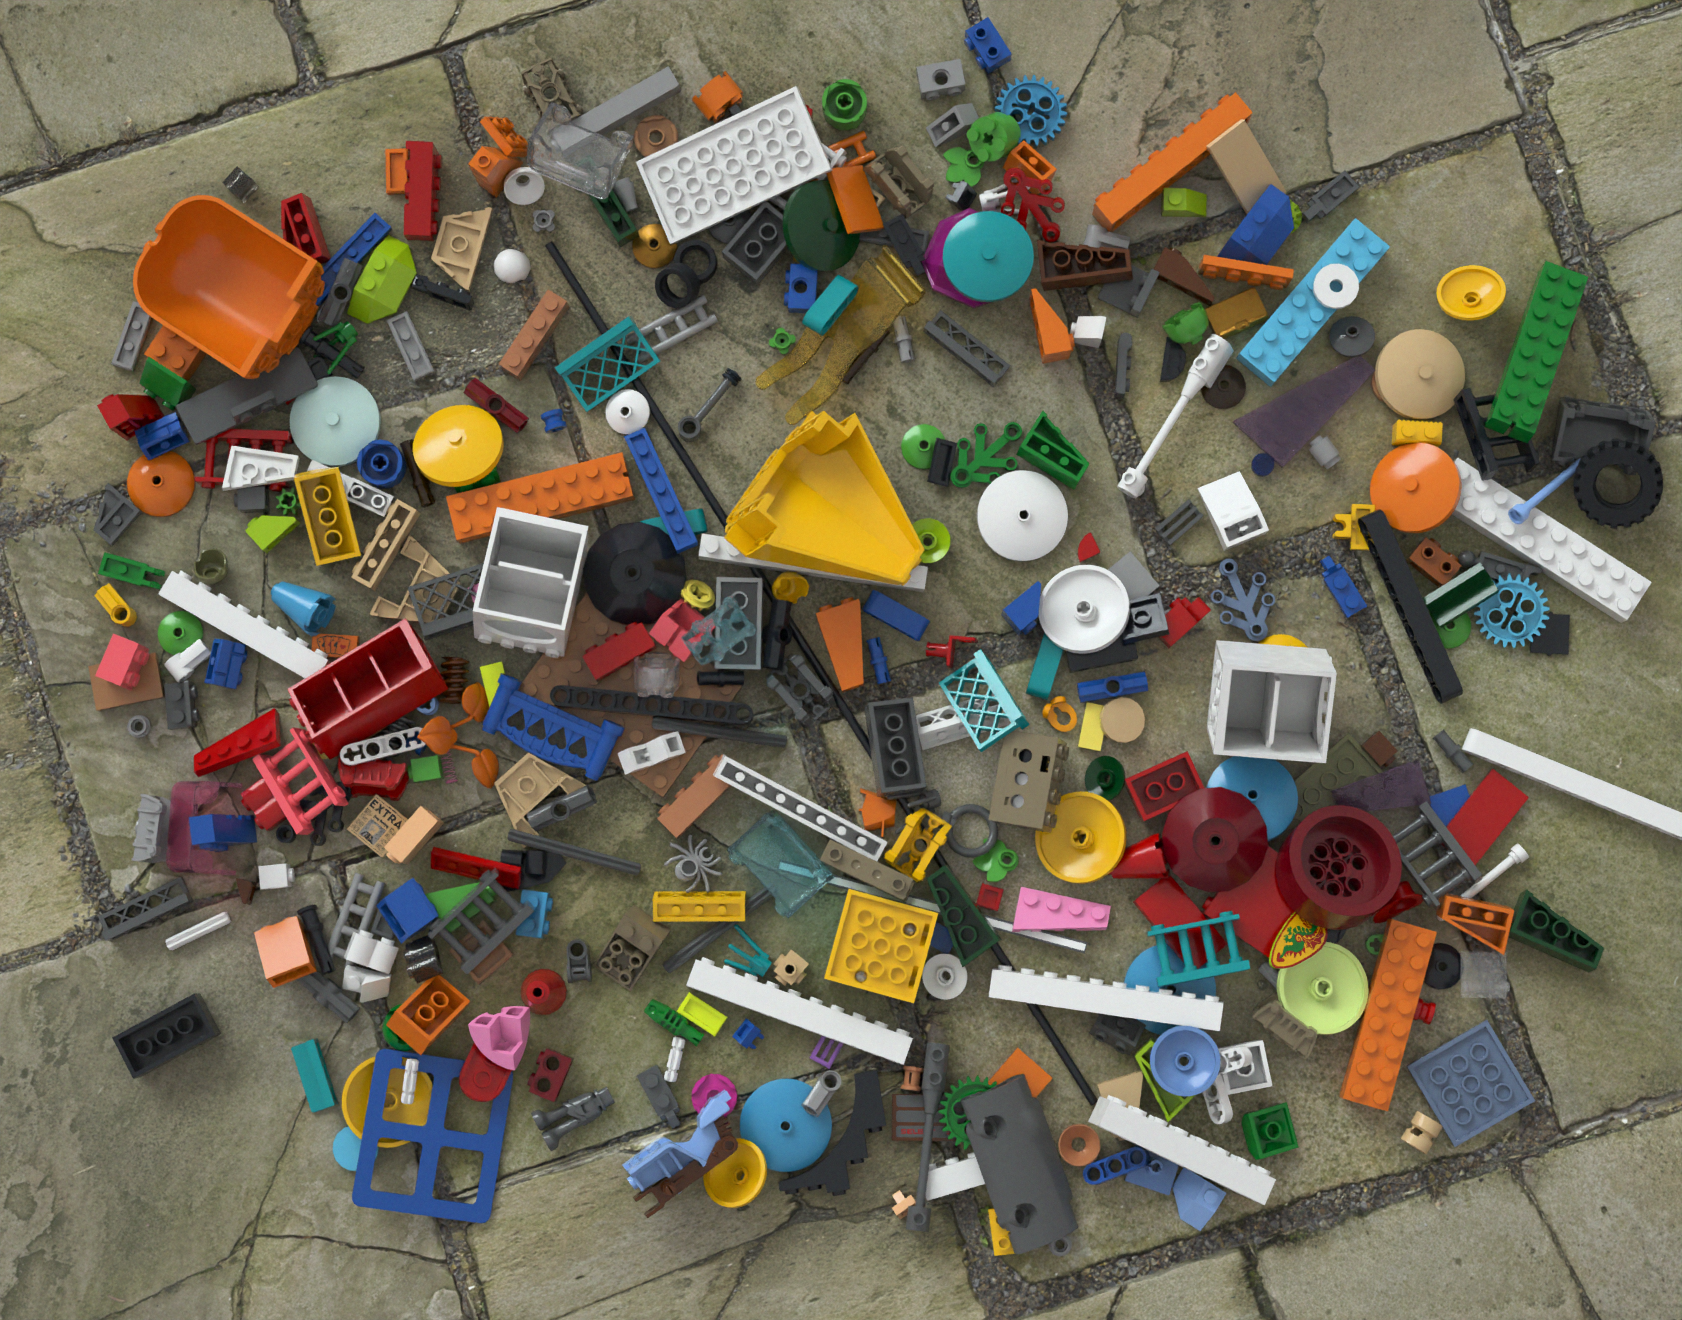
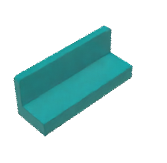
M318 1038L293 1046L291 1050L311 1112L314 1113L339 1104Z

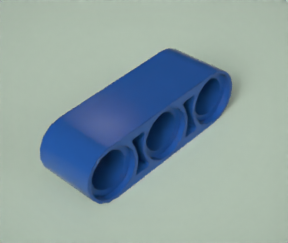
M872 590L862 608L867 614L916 641H920L930 623L925 617L876 590Z
M1132 1147L1087 1165L1083 1171V1177L1089 1184L1100 1185L1144 1168L1150 1161V1155L1144 1148ZM1136 1151H1140L1143 1154V1161L1140 1164H1136L1133 1161V1154ZM1116 1159L1122 1163V1168L1117 1173L1111 1168L1112 1162ZM1093 1168H1097L1100 1171V1178L1097 1181L1092 1180L1090 1177V1171Z

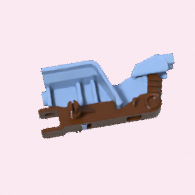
M723 1090L716 1096L708 1099L697 1116V1129L689 1141L673 1142L666 1137H660L622 1164L630 1175L627 1180L633 1189L639 1188L641 1190L633 1199L637 1202L652 1192L658 1200L656 1205L644 1213L647 1218L662 1209L667 1201L681 1193L682 1190L737 1150L738 1142L730 1132L732 1128H726L730 1123H724V1121L728 1120L726 1116L724 1117V1114L730 1110L726 1102L731 1097L727 1091Z

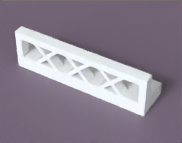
M975 699L973 708L982 710L985 700ZM969 700L959 702L958 706L967 708ZM952 705L916 715L922 750L970 736ZM998 705L988 706L987 711L997 712ZM947 714H953V715H954V716H953L952 718H950V719H947V720H946V719H943L944 715H947ZM971 714L969 724L978 725L980 715ZM985 716L983 726L992 727L995 717ZM1000 718L997 728L1009 725V719ZM932 721L930 725L920 726V722Z

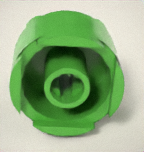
M840 79L825 89L822 97V109L826 122L839 130L856 129L863 122L867 113V97L857 82L849 79ZM844 102H847L848 105L845 108L841 107Z
M995 112L977 119L967 131V138L972 151L983 162H992L1008 156L1018 146V141L1021 137L1017 121L1012 116L1002 112Z

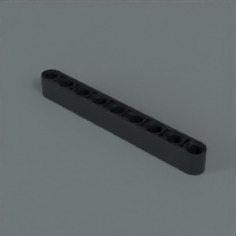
M1378 509L1358 519L1359 528L1436 700L1443 704L1462 695L1461 683L1386 515L1381 509Z
M557 685L550 692L551 701L561 708L656 716L740 726L750 724L754 717L751 707L744 703ZM566 691V700L557 702L555 699L557 692ZM588 693L590 696L589 702L584 705L579 704V695ZM605 695H610L613 699L612 704L608 707L601 705V698ZM628 697L635 699V706L631 709H626L623 706L624 700ZM653 699L656 700L658 708L655 711H648L646 709L647 702ZM673 702L681 704V709L676 714L669 712V705ZM696 704L704 707V711L700 716H694L691 712L692 707ZM719 706L725 707L727 710L723 718H716L714 716V711ZM740 709H747L750 715L748 719L742 721L737 718V712Z

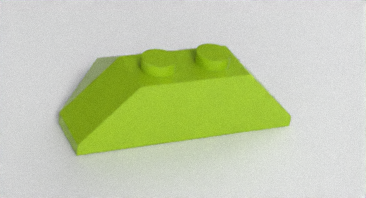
M388 235L376 247L354 287L347 312L348 315L366 324H370L373 321L397 313L417 274L408 244Z

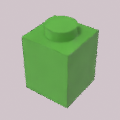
M440 756L410 759L411 765H408L409 778L413 779L415 783L444 779Z

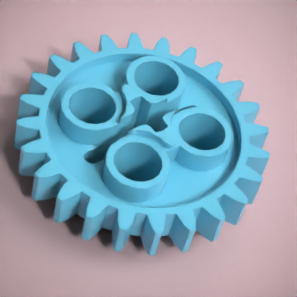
M1508 573L1507 580H1504L1499 575L1498 583L1493 580L1499 592L1479 604L1477 607L1480 610L1474 611V615L1481 616V618L1476 620V624H1483L1480 632L1488 631L1486 639L1492 636L1495 637L1494 644L1502 640L1503 647H1506L1507 643L1511 642L1512 647L1515 648L1516 642L1520 641L1521 645L1525 646L1524 639L1527 638L1533 642V633L1538 636L1541 635L1538 627L1546 628L1542 620L1549 619V616L1543 614V612L1550 610V607L1544 606L1543 603L1548 601V598H1540L1544 590H1535L1537 582L1529 585V577L1521 581L1520 574H1518L1514 580L1511 574ZM1503 590H1510L1513 593V598L1509 601H1503L1500 598V593ZM1521 592L1522 596L1516 605L1518 613H1513L1506 628L1502 629L1501 626L1508 615L1506 608L1512 607L1517 594ZM1524 600H1531L1534 603V608L1530 611H1524L1521 608V603ZM1498 610L1503 614V617L1500 621L1495 622L1490 619V613ZM1519 620L1524 624V627L1516 632L1511 629V623Z

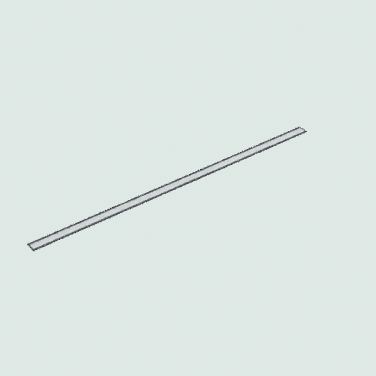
M782 860L778 864L777 871L846 890H856L941 915L937 903L932 900L910 895L907 902H903L861 881ZM985 915L995 930L1081 953L1086 951L1088 942L1043 930L1041 932H1031V930L1012 932L1014 922Z

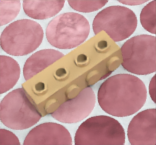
M399 499L388 508L387 517L383 523L381 522L378 525L373 541L367 544L363 552V558L360 562L356 563L352 570L353 575L351 578L373 591H376L420 516L416 509Z

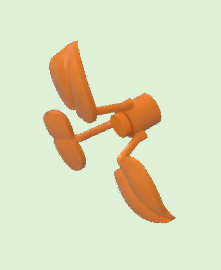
M475 682L469 685L462 695L463 709L469 714L467 718L450 725L445 717L437 716L423 727L417 738L423 741L437 755H444L449 749H457L475 754L476 757L473 758L471 763L473 773L484 787L491 789L494 786L499 771V763L495 753L490 749H483L480 753L478 750L454 744L457 741V733L453 730L454 728L471 721L473 718L477 722L484 721L489 710L486 691L479 682Z

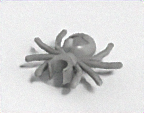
M692 835L688 836L690 853L683 847L670 843L671 847L680 850L686 855L672 857L664 865L668 866L673 861L683 859L675 867L676 877L685 882L696 877L692 886L686 889V893L691 892L697 886L701 875L705 882L706 892H710L709 882L704 871L715 876H722L721 872L707 868L721 861V857H717L713 861L711 860L714 854L709 858L703 857V852L708 847H704L700 851L699 849L707 842V839H703L693 850Z

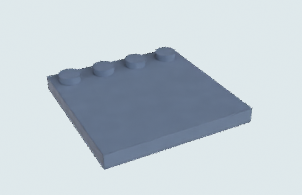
M1484 1020L1406 1065L1454 1147L1535 1101L1488 1020Z

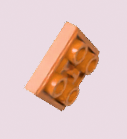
M484 117L480 121L507 157H526L530 153L527 141L521 135H517L513 130V123L508 118Z

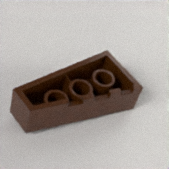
M1037 240L1041 284L1044 291L1133 280L1129 249L1101 246L1097 248L1082 244L1077 246L1067 245L1062 242L1048 243L1043 240Z

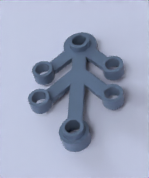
M1225 559L1219 565V572L1223 577L1229 579L1237 600L1225 596L1221 590L1213 591L1210 595V600L1214 604H1222L1244 613L1247 620L1234 617L1230 611H1223L1219 616V620L1223 625H1232L1245 630L1248 639L1251 641H1261L1268 632L1265 619L1270 607L1275 603V596L1271 593H1266L1261 597L1262 606L1257 617H1255L1252 608L1260 587L1266 582L1265 574L1257 572L1252 576V585L1246 596L1236 574L1238 570L1237 563L1233 559ZM1228 563L1233 566V570L1227 571L1225 569V565ZM1255 576H1261L1263 578V582L1257 583L1255 581ZM1215 593L1221 595L1220 601L1214 600L1213 595ZM1266 596L1272 598L1271 604H1266L1264 602V598ZM1224 614H1228L1230 616L1229 622H1225L1222 619V616ZM1253 626L1260 627L1261 631L1259 634L1253 632Z

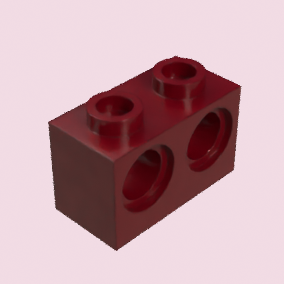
M546 1048L545 1052L541 1051L536 1061V1064L539 1065L536 1073L532 1072L527 1083L530 1086L528 1092L556 1102L574 1058L550 1048ZM551 1057H556L559 1060L560 1065L556 1070H552L548 1066V1060ZM542 1078L550 1081L551 1087L548 1091H542L539 1087V1082Z

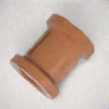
M903 1065L905 1075L901 1089L921 1091L919 1086L920 1076L924 1068Z

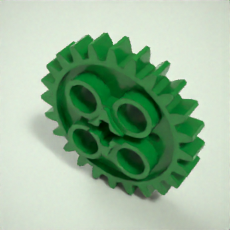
M976 1075L973 1082L969 1076L966 1078L967 1083H963L958 1079L959 1087L956 1088L951 1084L950 1087L953 1092H944L948 1099L947 1101H940L945 1106V1109L938 1110V1113L944 1114L945 1117L939 1119V1122L947 1124L942 1131L950 1130L951 1133L947 1138L952 1139L956 1137L955 1145L957 1146L960 1142H963L964 1150L967 1149L969 1144L971 1145L964 1131L965 1126L971 1120L958 1124L957 1121L966 1117L965 1113H955L954 1105L957 1102H961L960 1100L968 1095L979 1091L985 1092L996 1086L997 1081H994L991 1085L988 1084V1077L983 1082H980L979 1075Z

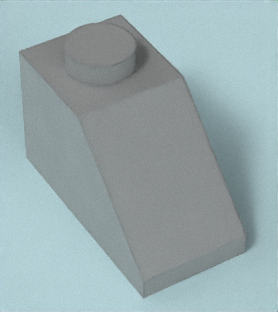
M972 103L955 105L928 125L926 129L934 146L939 147L967 134L971 125L979 117Z

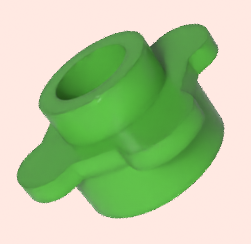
M778 328L774 337L769 340V345L780 350L781 354H787L789 352L788 348L791 344L795 343L796 338L794 335L786 332L784 328Z

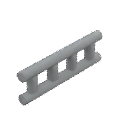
M703 294L685 307L677 308L639 330L644 336L655 331L661 343L653 346L652 349L656 354H659L717 323L718 320L715 314L707 316L702 305L707 303ZM694 310L700 322L688 328L682 316ZM675 321L680 332L668 338L663 326ZM635 332L626 336L628 344L635 342L638 346L639 337ZM641 342L640 348L646 349L643 343ZM640 351L638 363L641 364L652 358L649 352Z
M355 873L328 944V950L332 959L334 956L345 959L346 950L337 947L342 934L352 937L353 932L359 933L360 930L368 931L385 883L376 881L375 886H371L362 882L364 875ZM358 891L371 895L367 908L353 904ZM350 912L363 917L358 930L346 926ZM347 960L344 967L347 965L354 966L355 962Z

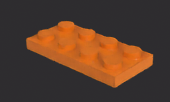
M1203 255L1198 269V274H1203L1204 278L1216 279V277L1225 278V281L1237 283L1239 280L1247 281V284L1251 286L1265 284L1270 285V288L1275 290L1287 288L1294 273V269L1210 255Z

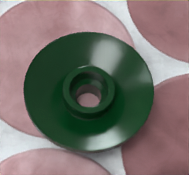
M1100 756L1094 759L1085 773L1087 791L1097 794L1108 801L1116 798L1121 793L1125 784L1123 765L1119 760L1111 756Z

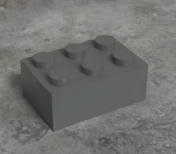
M765 201L722 251L723 258L757 286L789 249L783 233V215Z

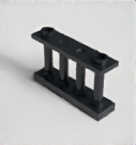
M1467 388L1462 389L1454 398V402L1481 480L1491 479L1499 471L1500 467L1524 464L1526 473L1532 472L1540 463L1539 454L1535 450L1532 440L1530 439L1528 443H1525L1508 435L1489 438L1484 429L1488 417L1482 418L1477 406L1492 404L1496 394L1474 397L1471 389ZM1511 423L1510 428L1512 429L1515 424ZM1516 443L1520 455L1497 459L1494 457L1491 447Z

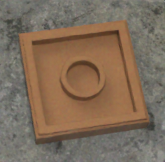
M485 920L477 925L485 935L488 934L490 936L494 932ZM470 932L459 941L468 951H474L479 946V941ZM502 941L469 972V975L480 985L514 954ZM450 948L451 954L461 964L462 957L453 948Z

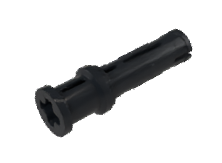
M310 326L301 337L299 343L313 349L317 356L323 355L333 362L341 351L332 346L327 337L314 341L313 337L318 334ZM344 355L338 363V366L356 379L361 374L353 368L360 372H363L365 369L364 366L347 355Z
M309 905L299 909L297 914L302 918L305 927L303 929L304 933L309 935L321 974L326 975V972L330 974L336 971V968L334 967L322 932L324 925L319 920L316 911L318 909L317 905Z

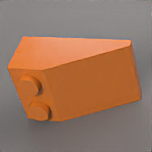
M1036 288L1031 289L1029 301L1042 364L1069 359L1073 347H1075L1073 334H1068L1065 324Z

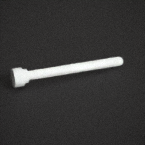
M1517 843L1510 849L1511 852L1508 853L1509 856L1460 896L1473 898L1514 863L1518 864L1519 862L1523 863L1526 861L1529 855ZM1437 916V919L1439 921H1444L1442 918Z

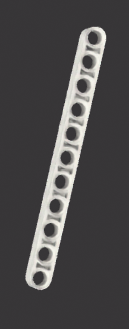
M1469 729L1462 747L1463 752L1682 840L1681 812L1479 730Z

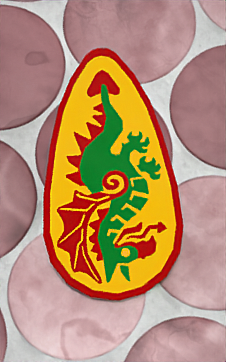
M1294 912L1286 921L1273 943L1269 957L1270 966L1274 969L1289 968L1312 957L1325 945L1328 935L1327 929L1307 922Z

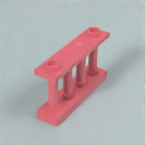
M292 728L290 732L294 737L293 741L273 756L258 754L252 760L297 835H309L314 831L311 825V820L331 804L347 806L349 803L345 798V791L337 785L315 746L310 743L305 735L307 730ZM300 747L306 758L282 775L277 768L278 763ZM311 766L317 777L295 794L292 793L289 788V782ZM320 785H323L328 796L305 813L299 805L300 801Z

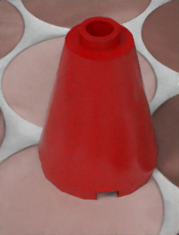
M1160 833L1153 834L1126 847L1120 862L1108 875H1112L1113 879L1170 878V869L1165 867L1167 860L1163 854V841L1160 838Z
M538 969L531 972L524 979L521 986L522 1001L535 1014L548 1015L554 1013L563 1005L566 999L567 989L563 979L558 973L549 969ZM538 988L542 990L541 996L537 994Z

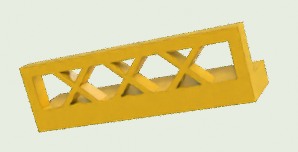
M655 891L653 896V922L745 921L746 891H691L689 893H686V891Z

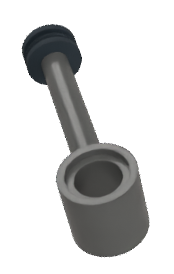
M727 368L725 373L722 374L725 379L694 417L685 416L679 421L678 431L682 440L694 442L700 437L702 420L731 385L737 386L738 381L742 380L736 371ZM688 424L696 427L695 432L692 434L685 433L683 429Z

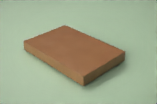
M157 653L149 654L146 665L140 669V680L132 690L95 676L100 664L88 666L96 711L165 698Z

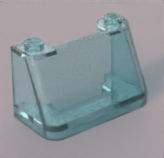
M775 810L769 811L727 849L730 853L728 855L730 860L737 866L739 864L742 866L746 865L775 897V909L783 917L790 918L834 879V875L829 868L820 861V858Z

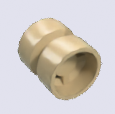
M1416 1111L1410 1121L1412 1127L1406 1128L1400 1139L1427 1155L1433 1145L1432 1138L1438 1137L1443 1126Z

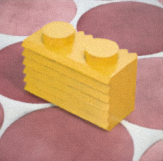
M1399 419L1392 427V445L1402 446L1409 443H1427L1439 447L1442 443L1443 424L1441 421L1439 423H1433L1432 421L1424 423L1418 420L1410 422V420L1401 421Z

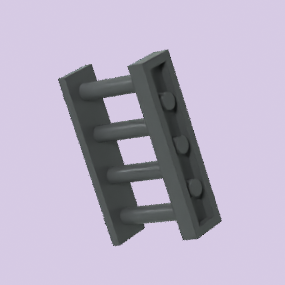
M1426 801L1419 806V818L1392 836L1396 843H1399L1423 825H1429L1433 829V836L1405 855H1403L1400 849L1399 852L1402 866L1424 894L1422 899L1429 908L1433 906L1437 911L1440 909L1439 898L1465 880H1471L1475 885L1482 880V874ZM1443 843L1448 849L1446 855L1420 873H1417L1410 862L1436 844L1440 845ZM1457 861L1462 868L1460 873L1431 892L1424 881L1449 863Z
M496 868L492 871L487 870L479 878L481 882L442 919L438 917L429 925L428 936L432 939L438 933L462 957L461 969L466 974L471 972L534 912V906L528 900L524 904L518 903L495 880L499 876V871ZM487 886L512 909L511 912L513 914L507 920L505 918L501 919L479 896ZM470 902L495 925L494 928L496 930L490 936L488 934L485 935L462 912ZM454 917L479 941V946L474 951H468L445 928Z

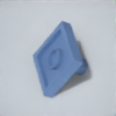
M1136 1151L1133 1154L1134 1163L1140 1164L1143 1161L1142 1152ZM1148 1151L1150 1155L1148 1165L1126 1174L1124 1180L1170 1195L1179 1165Z

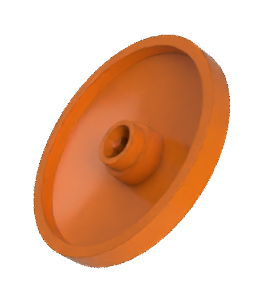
M1409 443L1399 446L1384 456L1374 470L1370 484L1372 505H1375V511L1381 509L1386 515L1390 526L1398 531L1405 533L1430 531L1443 524L1456 509L1462 489L1460 472L1452 458L1434 445Z

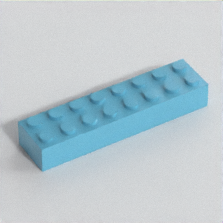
M1355 218L1242 349L1236 359L1271 387L1337 311V309L1324 307L1317 301L1313 293V283L1317 273L1329 264H1342L1355 272L1360 284L1388 251L1390 246ZM1332 281L1330 289L1333 292H1340L1342 285L1338 281Z

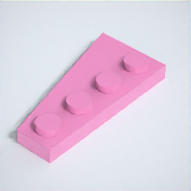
M1021 887L1012 932H1020V930H1031V932H1041V930L1064 931L1068 929H1076V931L1106 930L1111 906Z

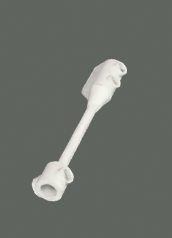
M1211 334L1209 339L1206 340L1203 349L1188 371L1180 399L1137 468L1129 467L1117 485V488L1126 495L1136 499L1137 496L1143 494L1145 483L1148 480L1144 472L1186 404L1203 386L1212 387L1234 351L1230 343L1225 339Z

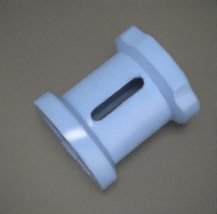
M434 697L431 699L430 709L423 708L425 704L417 707V710L424 715H433L438 711L439 702Z

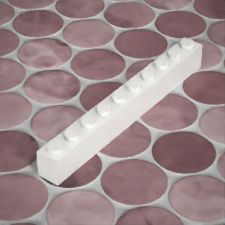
M702 534L699 549L700 560L781 572L793 571L801 575L917 592L925 590L928 567L918 565L909 573L911 578L902 586L901 584H889L748 558L722 536Z
M702 957L701 961L695 960L686 985L687 987L904 1065L913 1038L909 1037V1032L899 1028L896 1029V1032L887 1029V1024L875 1020L874 1024L865 1021V1016L853 1012V1015L850 1016L844 1013V1008L836 1005H831V1008L822 1005V1000L814 997L806 1000L800 997L802 993L792 989L784 992L779 990L780 985L767 981L766 985L757 982L758 977L745 973L744 977L735 974L736 969L724 965L723 969L714 966L715 962Z
M998 965V968L992 969L989 997L1220 1031L1224 1003L1219 1001L1217 996L1205 995V999L1196 998V993L1182 992V995H1175L1173 990L1159 988V992L1149 991V986L1136 985V989L1126 987L1127 983L1113 981V985L1103 984L1104 980L1090 978L1089 982L1080 981V976L1067 975V978L1057 977L1058 973L1044 971V975L1034 974L1035 970L1021 968V972L1012 971V966Z

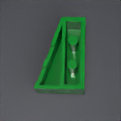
M1042 411L1020 445L1016 455L1074 490L1086 472L1089 462L1072 443L1068 442L1061 434L1062 431L1055 427L1048 419V415Z

